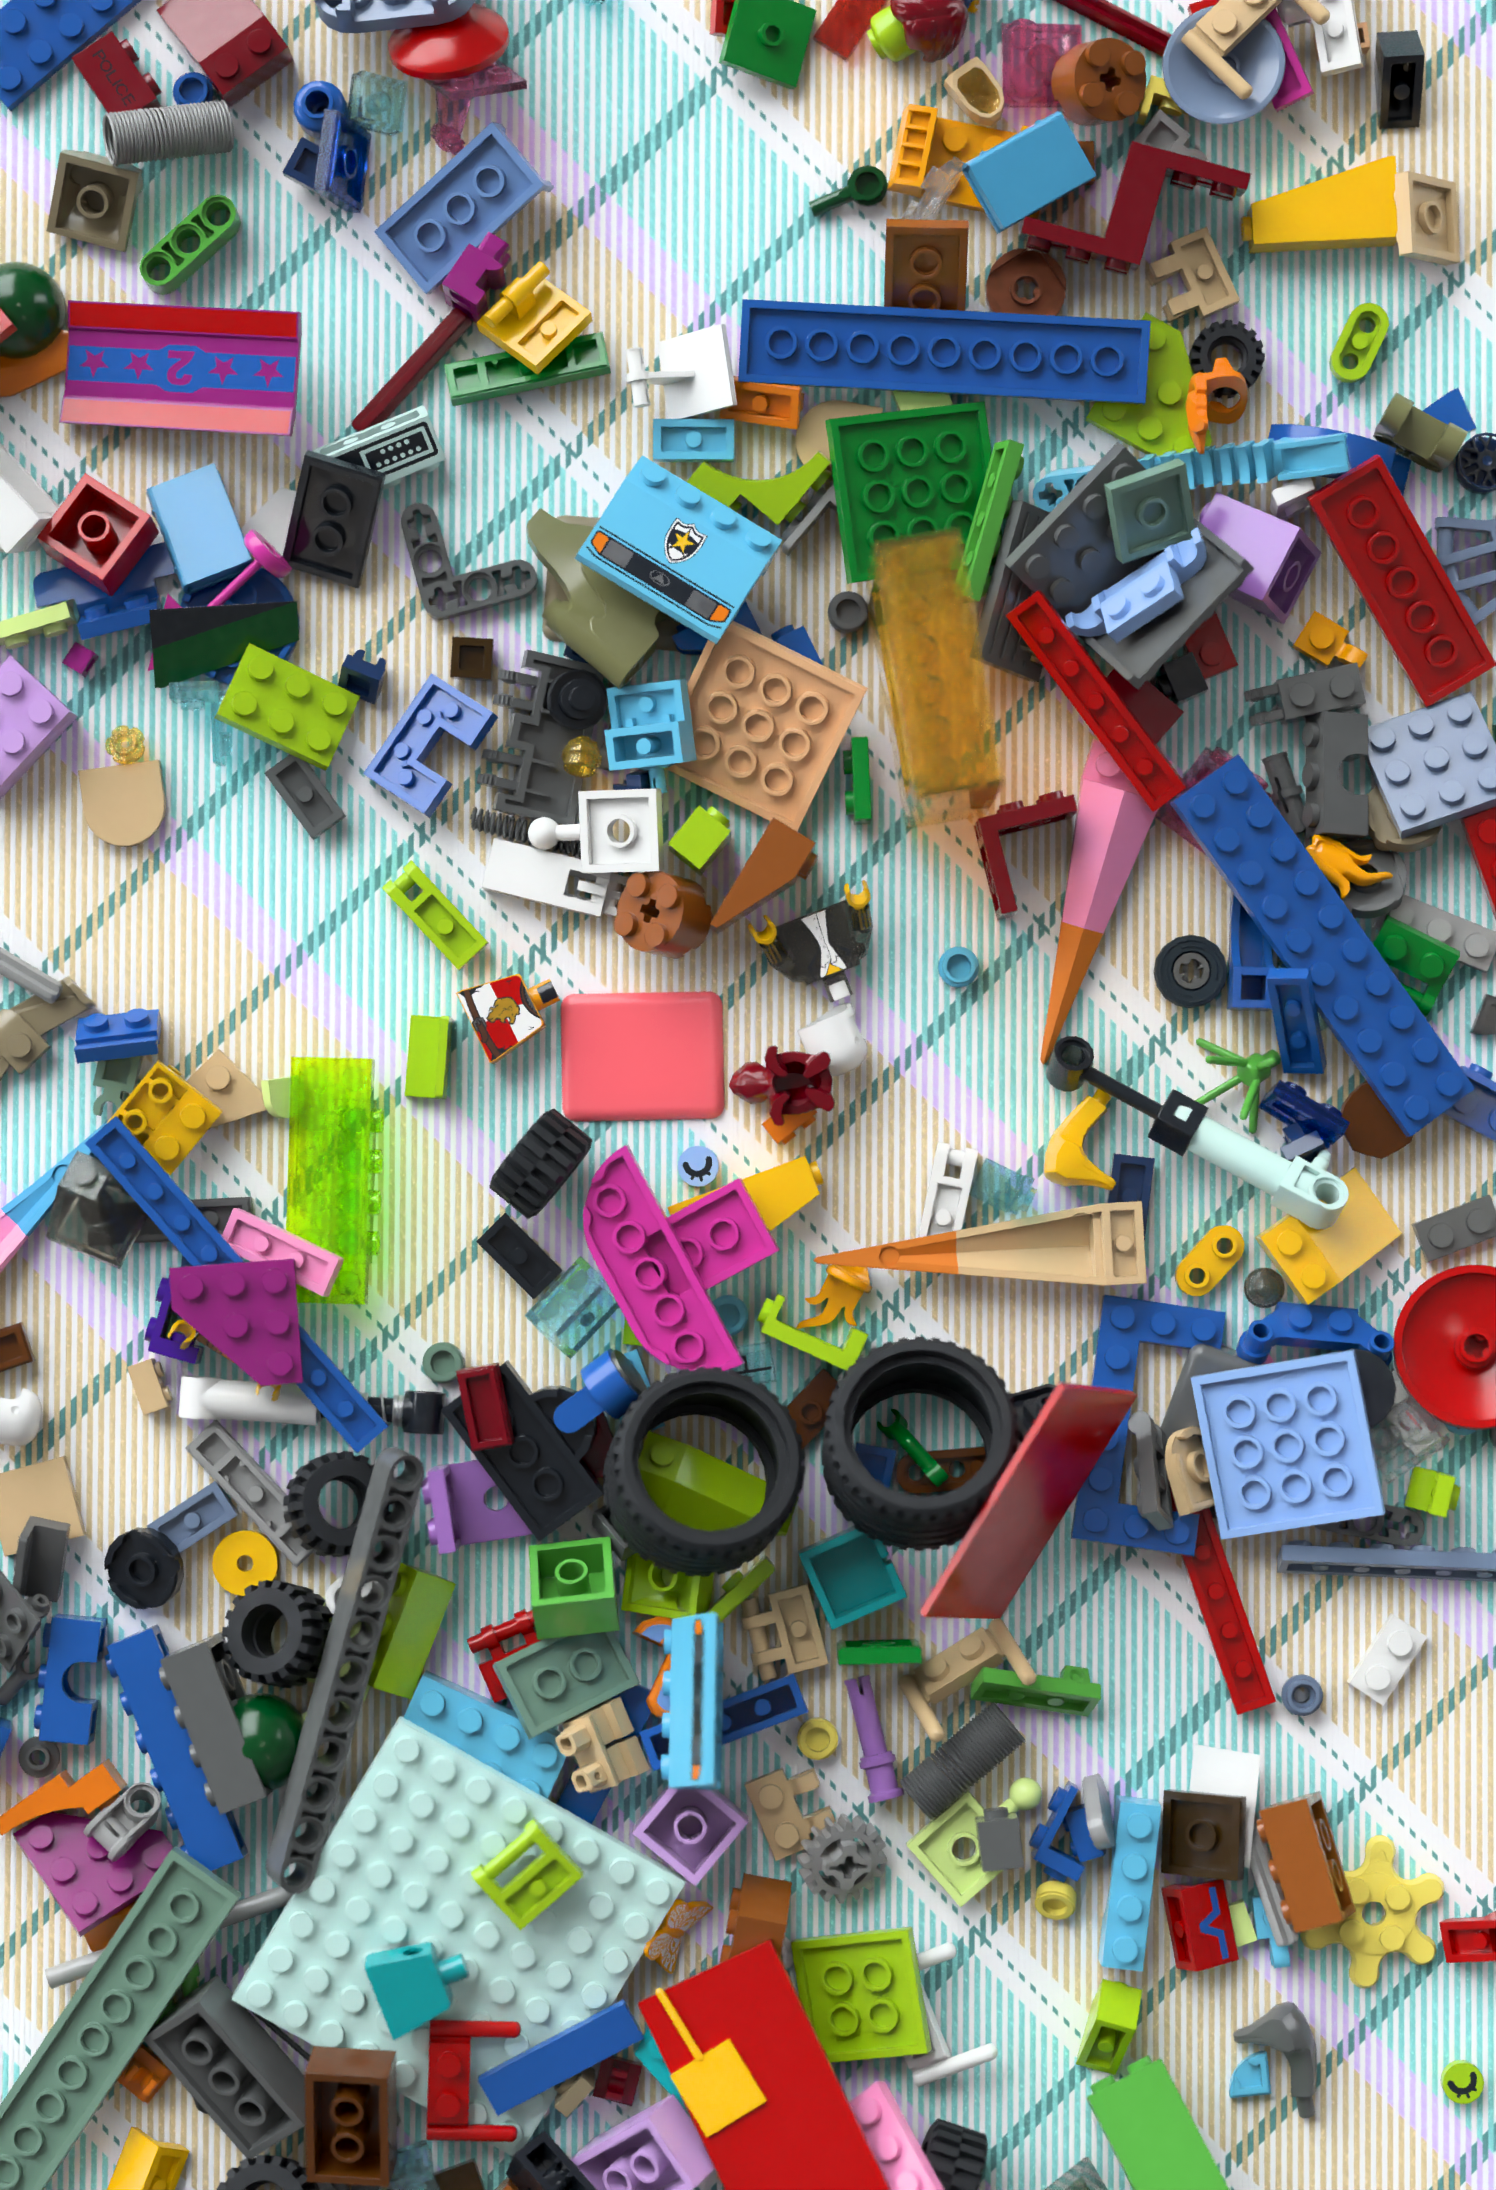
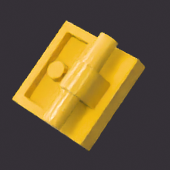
M538 262L522 278L516 277L499 294L500 299L477 321L479 332L537 375L593 321L589 310L545 279L550 274V271L542 262Z
M158 1059L107 1123L117 1116L171 1176L221 1115L223 1110L180 1077L182 1074L170 1064L166 1066Z

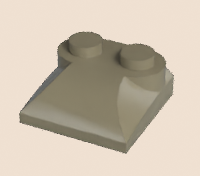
M61 151L46 231L125 252L128 246L137 198L143 189V170L129 163L127 165L113 166L109 162L108 157L86 151Z

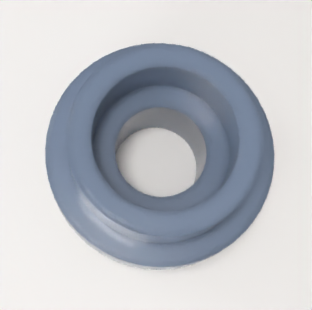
M1299 1674L1292 1676L1285 1682L1281 1691V1698L1288 1711L1298 1716H1307L1314 1713L1320 1707L1323 1692L1320 1684L1314 1678ZM1301 1687L1307 1688L1309 1692L1307 1700L1297 1702L1294 1698L1295 1691Z

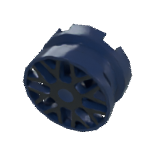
M1484 432L1474 435L1464 443L1455 456L1454 468L1457 480L1463 488L1472 493L1484 495L1496 491V440L1492 438V436L1496 437L1495 433Z

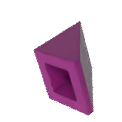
M75 641L62 663L83 677H86L99 656Z

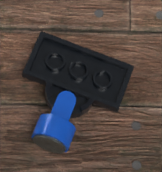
M608 1349L581 1369V1376L586 1386L579 1391L565 1386H546L532 1393L508 1360L500 1365L515 1441L512 1445L472 1452L461 1395L441 1409L442 1413L538 1542L603 1495V1487L582 1460L583 1456L592 1448L597 1434L596 1417L605 1411L612 1418L619 1419L627 1412L633 1401L636 1402L638 1396L647 1389L636 1368L618 1350Z

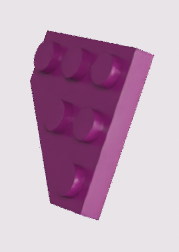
M294 1259L169 1268L171 1304L174 1312L261 1386L303 1383Z
M50 1812L41 1815L13 1833V1836L79 1937H81L138 1900L173 1848L163 1831L148 1829L115 1862L108 1858L109 1852L93 1836L88 1838L83 1833L86 1826L92 1820L91 1818Z

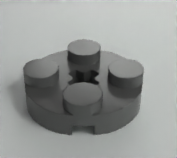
M1359 839L1345 843L1344 846L1360 856L1372 854L1371 860L1366 865L1359 866L1361 869L1368 873L1386 871L1393 875L1391 879H1386L1369 886H1359L1350 882V891L1342 901L1354 918H1377L1389 913L1391 910L1397 909L1401 905L1407 883L1406 865L1399 853L1377 849L1372 839ZM1330 882L1332 887L1335 889V891L1341 898L1338 886Z

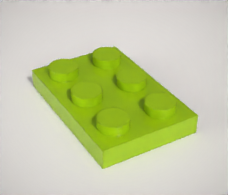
M249 643L214 718L326 771L360 696Z

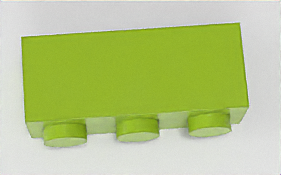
M400 1562L367 1685L410 1700L412 1699L454 1591L455 1583L434 1573Z

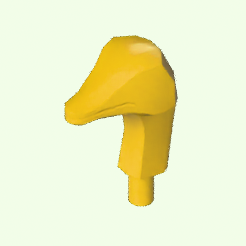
M1097 1089L1093 1097L1087 1096L1054 1131L1045 1152L1044 1176L1048 1180L1063 1187L1096 1186L1113 1190L1116 1185L1115 1180L1095 1166L1083 1150V1143L1087 1133L1108 1111L1106 1105L1111 1099V1095Z

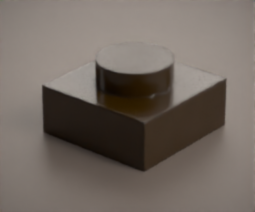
M453 636L450 678L492 681L494 640L489 638Z

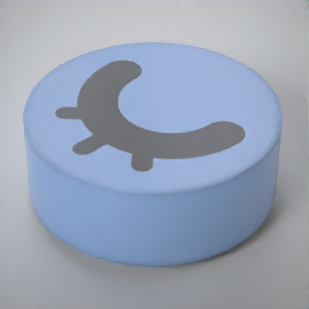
M693 1146L685 1150L680 1156L678 1171L681 1178L687 1184L695 1187L705 1186L711 1183L717 1176L719 1169L718 1160L710 1149L703 1146Z

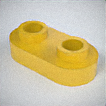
M1227 1225L1211 1228L1177 1265L1175 1282L1178 1288L1191 1296H1202L1210 1292L1241 1258L1244 1252V1240L1240 1232ZM1221 1238H1227L1231 1242V1249L1228 1253H1220L1217 1249V1242ZM1194 1268H1200L1204 1273L1203 1280L1198 1284H1194L1189 1278V1274Z

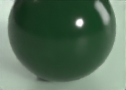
M24 262L0 264V307L18 329L0 343V356L13 359L34 356L47 348L56 339L61 329L63 330L66 304L63 293L56 281L47 272L35 265Z
M254 1693L242 1696L238 1699L237 1704L233 1706L245 1741L242 1753L246 1758L252 1759L264 1787L268 1786L271 1790L279 1789L288 1783L304 1718L295 1706L282 1697L268 1693Z

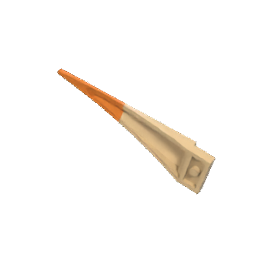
M1142 1201L1094 1204L816 1257L813 1260L817 1264L1099 1286L1147 1283Z

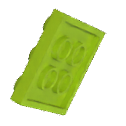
M912 1926L799 1938L791 1942L799 1998L830 2063L926 2054L932 2050Z

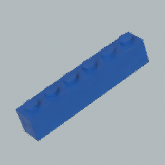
M158 1624L106 1646L109 1654L104 1656L106 1666L110 1675L113 1678L118 1677L124 1690V1692L120 1693L122 1706L128 1716L134 1715L139 1728L138 1731H135L137 1744L143 1754L149 1753L154 1766L150 1770L151 1779L159 1793L164 1791L169 1803V1807L165 1808L168 1822L173 1831L179 1829L184 1841V1845L180 1846V1849L210 1871L243 1859L247 1855L248 1849L232 1811L220 1815L217 1806L212 1807L204 1790V1784L208 1783L202 1767L197 1768L190 1755L189 1745L192 1744L189 1733L187 1728L181 1729L175 1717L174 1707L177 1706L173 1692L172 1690L167 1691L162 1684L159 1675V1668L162 1667L160 1659L170 1653Z

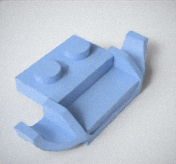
M1196 527L1191 531L1192 539L1168 546L1162 553L1107 590L1105 589L1092 597V603L1082 613L1075 614L1070 612L1067 614L1065 620L1069 629L1076 635L1086 637L1100 636L1107 633L1118 643L1184 599L1180 585L1200 571L1207 559L1206 546L1199 528Z

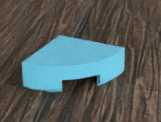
M1266 2050L1249 2055L1237 2065L1229 2083L1230 2098L1271 2094Z

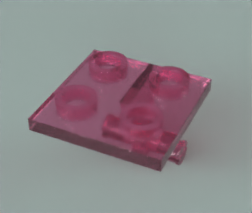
M497 60L481 71L459 78L446 80L423 79L436 91L438 123L434 124L431 128V132L434 133L431 134L432 138L435 139L437 146L441 150L457 155L465 147L463 146L465 142L461 139V134L472 97L527 89V81L500 60Z

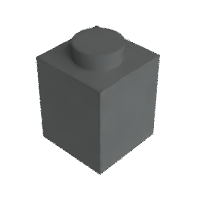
M1008 1807L984 1809V1816L975 1817L982 1871L990 1872L1023 1868L1021 1836L1016 1812L1008 1813Z

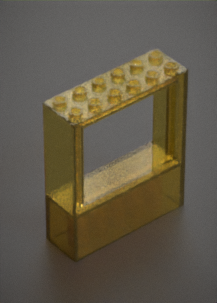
M959 529L873 543L865 593L905 828L910 829L986 816L1003 784Z

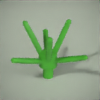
M1198 1038L1196 1040L1198 1046L1219 1055L1207 1056L1205 1058L1206 1063L1237 1067V1075L1195 1101L1204 1105L1241 1082L1244 1083L1246 1086H1249V1090L1239 1118L1246 1120L1249 1114V1132L1255 1134L1258 1121L1260 1083L1270 1077L1273 1067L1280 1064V1055L1275 1050H1270L1263 1055L1254 1053L1247 1058H1243L1216 1044Z

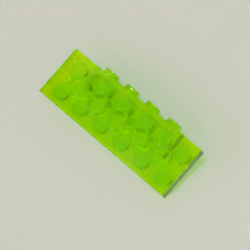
M291 1057L286 1231L345 1258L329 1296H321L296 1284L297 1303L368 1305L369 1264H372V1255L378 1256L381 1248L380 1232L373 1231L374 1215H380L382 1209V1193L380 1190H374L375 1174H381L383 1169V1152L381 1149H376V1133H382L384 1130V1110L377 1108V1101L374 1100L375 1059Z

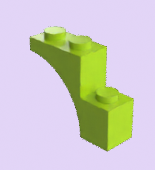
M818 451L811 460L799 469L777 478L765 480L735 477L720 471L707 461H704L687 480V483L735 512L743 505L737 500L742 495L775 524L779 525L784 519L791 523L802 511L806 504L800 499L810 487L817 492L832 474L826 469L831 460L821 451Z

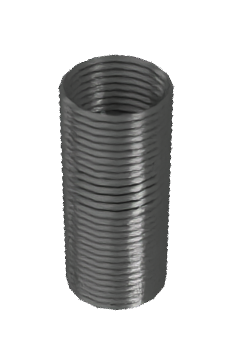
M991 1703L984 1710H981V1713L975 1715L972 1721L966 1723V1726L956 1731L953 1737L947 1739V1742L942 1744V1748L938 1747V1751L934 1750V1753L930 1754L931 1757L927 1756L925 1761L922 1760V1763L916 1766V1769L913 1768V1771L906 1774V1777L903 1776V1779H900V1784L930 1820H934V1818H937V1815L947 1810L950 1804L956 1802L959 1796L967 1793V1789L970 1790L974 1783H978V1780L984 1778V1775L994 1770V1767L1003 1762L1006 1756L1013 1754L1016 1748L1022 1746V1743H1025V1739L995 1703Z

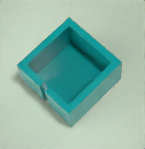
M854 1526L798 1550L799 1557L832 1630L907 1597L892 1560L889 1559L885 1562L882 1560V1558L889 1555L883 1542L878 1539L874 1541L868 1538L867 1534L859 1532Z

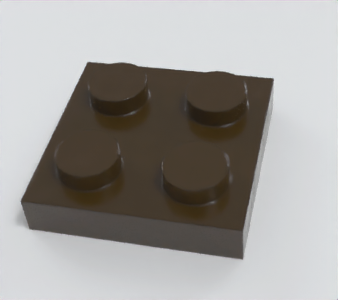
M1174 1789L1164 1790L1161 1873L1231 1881L1244 1880L1246 1796Z

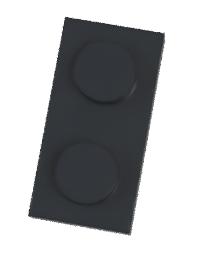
M504 1213L476 1241L533 1299L563 1271L507 1213Z

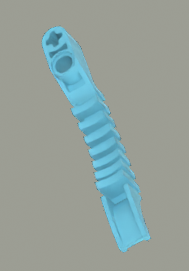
M1347 433L1306 438L1283 437L1275 441L1274 438L1263 439L1258 443L1252 440L1244 441L1240 445L1228 443L1218 448L1215 445L1205 446L1204 454H1199L1196 448L1185 449L1181 453L1169 451L1163 455L1157 456L1156 453L1147 454L1143 458L1137 459L1146 469L1179 458L1186 464L1190 490L1197 488L1200 484H1204V488L1214 487L1221 481L1222 486L1233 485L1239 479L1240 484H1249L1257 479V484L1267 483L1276 476L1278 481L1349 472L1351 470L1346 441ZM1095 465L1058 469L1049 472L1036 483L1033 489L1035 504L1039 508L1051 512ZM1053 484L1054 488L1057 490L1061 489L1063 494L1057 498L1055 493H1048L1047 488Z

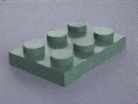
M614 1631L542 1639L492 1665L529 1740L640 1684Z

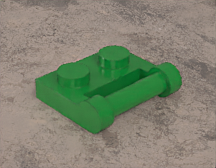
M1387 915L1372 943L1388 965L1428 984L1424 992L1421 993L1401 983L1424 1017H1427L1438 994L1458 961L1460 951Z

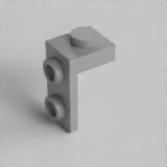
M834 483L827 491L821 487L807 504V507L811 509L802 522L795 518L781 535V538L785 540L782 545V552L787 556L791 554L829 507L838 514Z

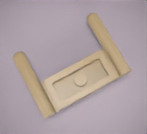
M1220 0L1196 23L1193 29L1183 36L1181 42L1240 99L1245 100L1251 96L1253 92L1252 86L1222 57H1225L1283 0ZM1293 0L1317 24L1323 25L1329 20L1330 12L1318 0Z
M1002 1619L992 1620L986 1630L983 1627L979 1628L913 1669L915 1674H907L899 1679L898 1685L932 1742L942 1741L945 1737V1731L929 1703L933 1702L936 1705L973 1682L982 1667L995 1668L1004 1662L1002 1658L1006 1656L1022 1684L1029 1686L1036 1681V1673Z

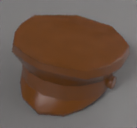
M1367 1081L1357 1086L1342 1104L1338 1121L1343 1135L1353 1151L1383 1159L1399 1151L1412 1141L1413 1136H1405Z

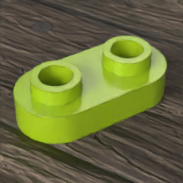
M1364 303L1357 306L1349 315L1329 359L1330 370L1338 380L1345 383H1354L1361 380L1369 371L1389 328V319L1383 308L1373 303ZM1363 320L1371 322L1373 331L1370 333L1363 332L1359 326L1360 322ZM1352 357L1356 361V368H1345L1342 363L1343 358Z

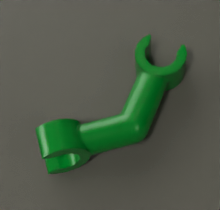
M891 1409L896 1417L894 1423L884 1427L882 1423L877 1421L878 1429L886 1438L896 1440L938 1488L950 1476L907 1429L908 1422L896 1409Z

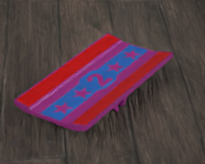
M68 300L69 336L65 391L59 423L292 437L296 417L302 339L300 312Z

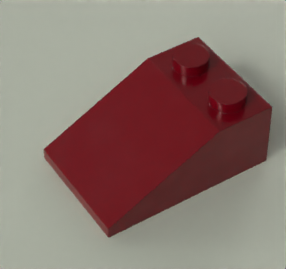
M169 0L156 10L229 108L294 61L287 44L252 0Z

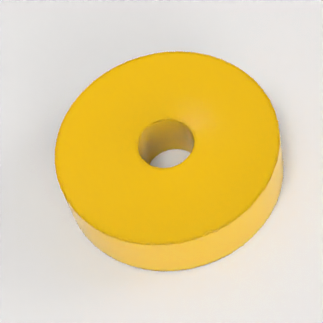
M246 1529L233 1532L226 1536L215 1549L212 1559L214 1576L218 1583L228 1592L245 1596L244 1589L248 1586H258V1582L264 1580L274 1581L279 1569V1554L276 1546L266 1535L255 1530ZM247 1555L253 1560V1566L250 1570H243L239 1566L241 1556Z

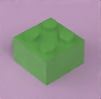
M609 1536L529 1546L531 1604L537 1640L620 1630L616 1572Z

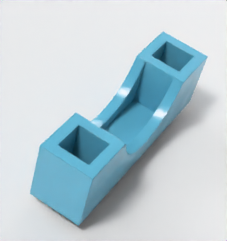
M1116 1795L1113 1820L1115 1846L1112 1847L1109 1892L1105 1913L1102 1917L1098 1960L1102 1967L1143 1972L1162 1807L1157 1800Z

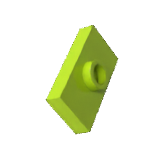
M765 1555L744 1575L739 1570L735 1572L721 1586L725 1593L708 1608L706 1613H717L720 1617L719 1622H722L775 1572V1565Z

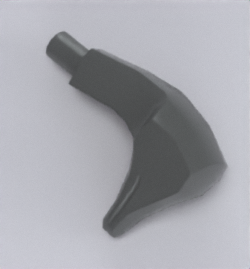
M1287 2001L1276 2004L1251 2025L1236 2030L1233 2033L1234 2041L1239 2044L1265 2045L1283 2052L1291 2069V2097H1296L1299 2116L1301 2118H1310L1315 2115L1312 2096L1316 2091L1317 2056L1314 2036L1306 2017L1295 2003Z

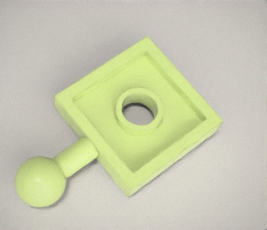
M1028 1777L1017 1779L1010 1787L1009 1798L999 1807H1008V1813H1017L1019 1810L1035 1808L1040 1803L1042 1797L1039 1784ZM968 1789L967 1793L959 1796V1799L950 1804L947 1810L937 1815V1818L931 1820L906 1843V1846L960 1908L1003 1871H982L975 1817L984 1816V1808ZM961 1837H968L976 1844L975 1853L968 1859H959L952 1852L954 1842Z

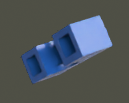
M58 1613L52 1617L51 1623L45 1624L42 1644L43 1647L48 1648L47 1664H41L38 1677V1687L44 1689L43 1705L37 1704L34 1715V1729H40V1741L89 1745L94 1741L99 1700L82 1698L76 1695L69 1685L68 1675L74 1663H98L103 1659L107 1618Z

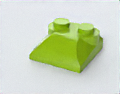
M636 1553L627 1558L621 1610L673 1619L705 1614L711 1602L714 1573L706 1577L696 1575L693 1577L685 1576L684 1572L674 1574L669 1572V1570L654 1566V1562L649 1559L645 1561L640 1557V1554Z

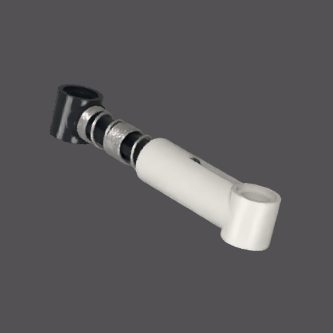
M181 1376L178 1416L181 1418L230 1419L317 1426L318 1422L325 1418L295 1383L282 1384L279 1398L276 1401H271L274 1388L263 1386L260 1389L259 1395H256V1381L227 1380L205 1376ZM408 1390L405 1391L403 1396L395 1394L393 1398H385L382 1393L379 1397H370L368 1393L360 1392L388 1425L393 1423L394 1427L400 1426L403 1432L444 1434L445 1415L441 1409L446 1405V1393Z

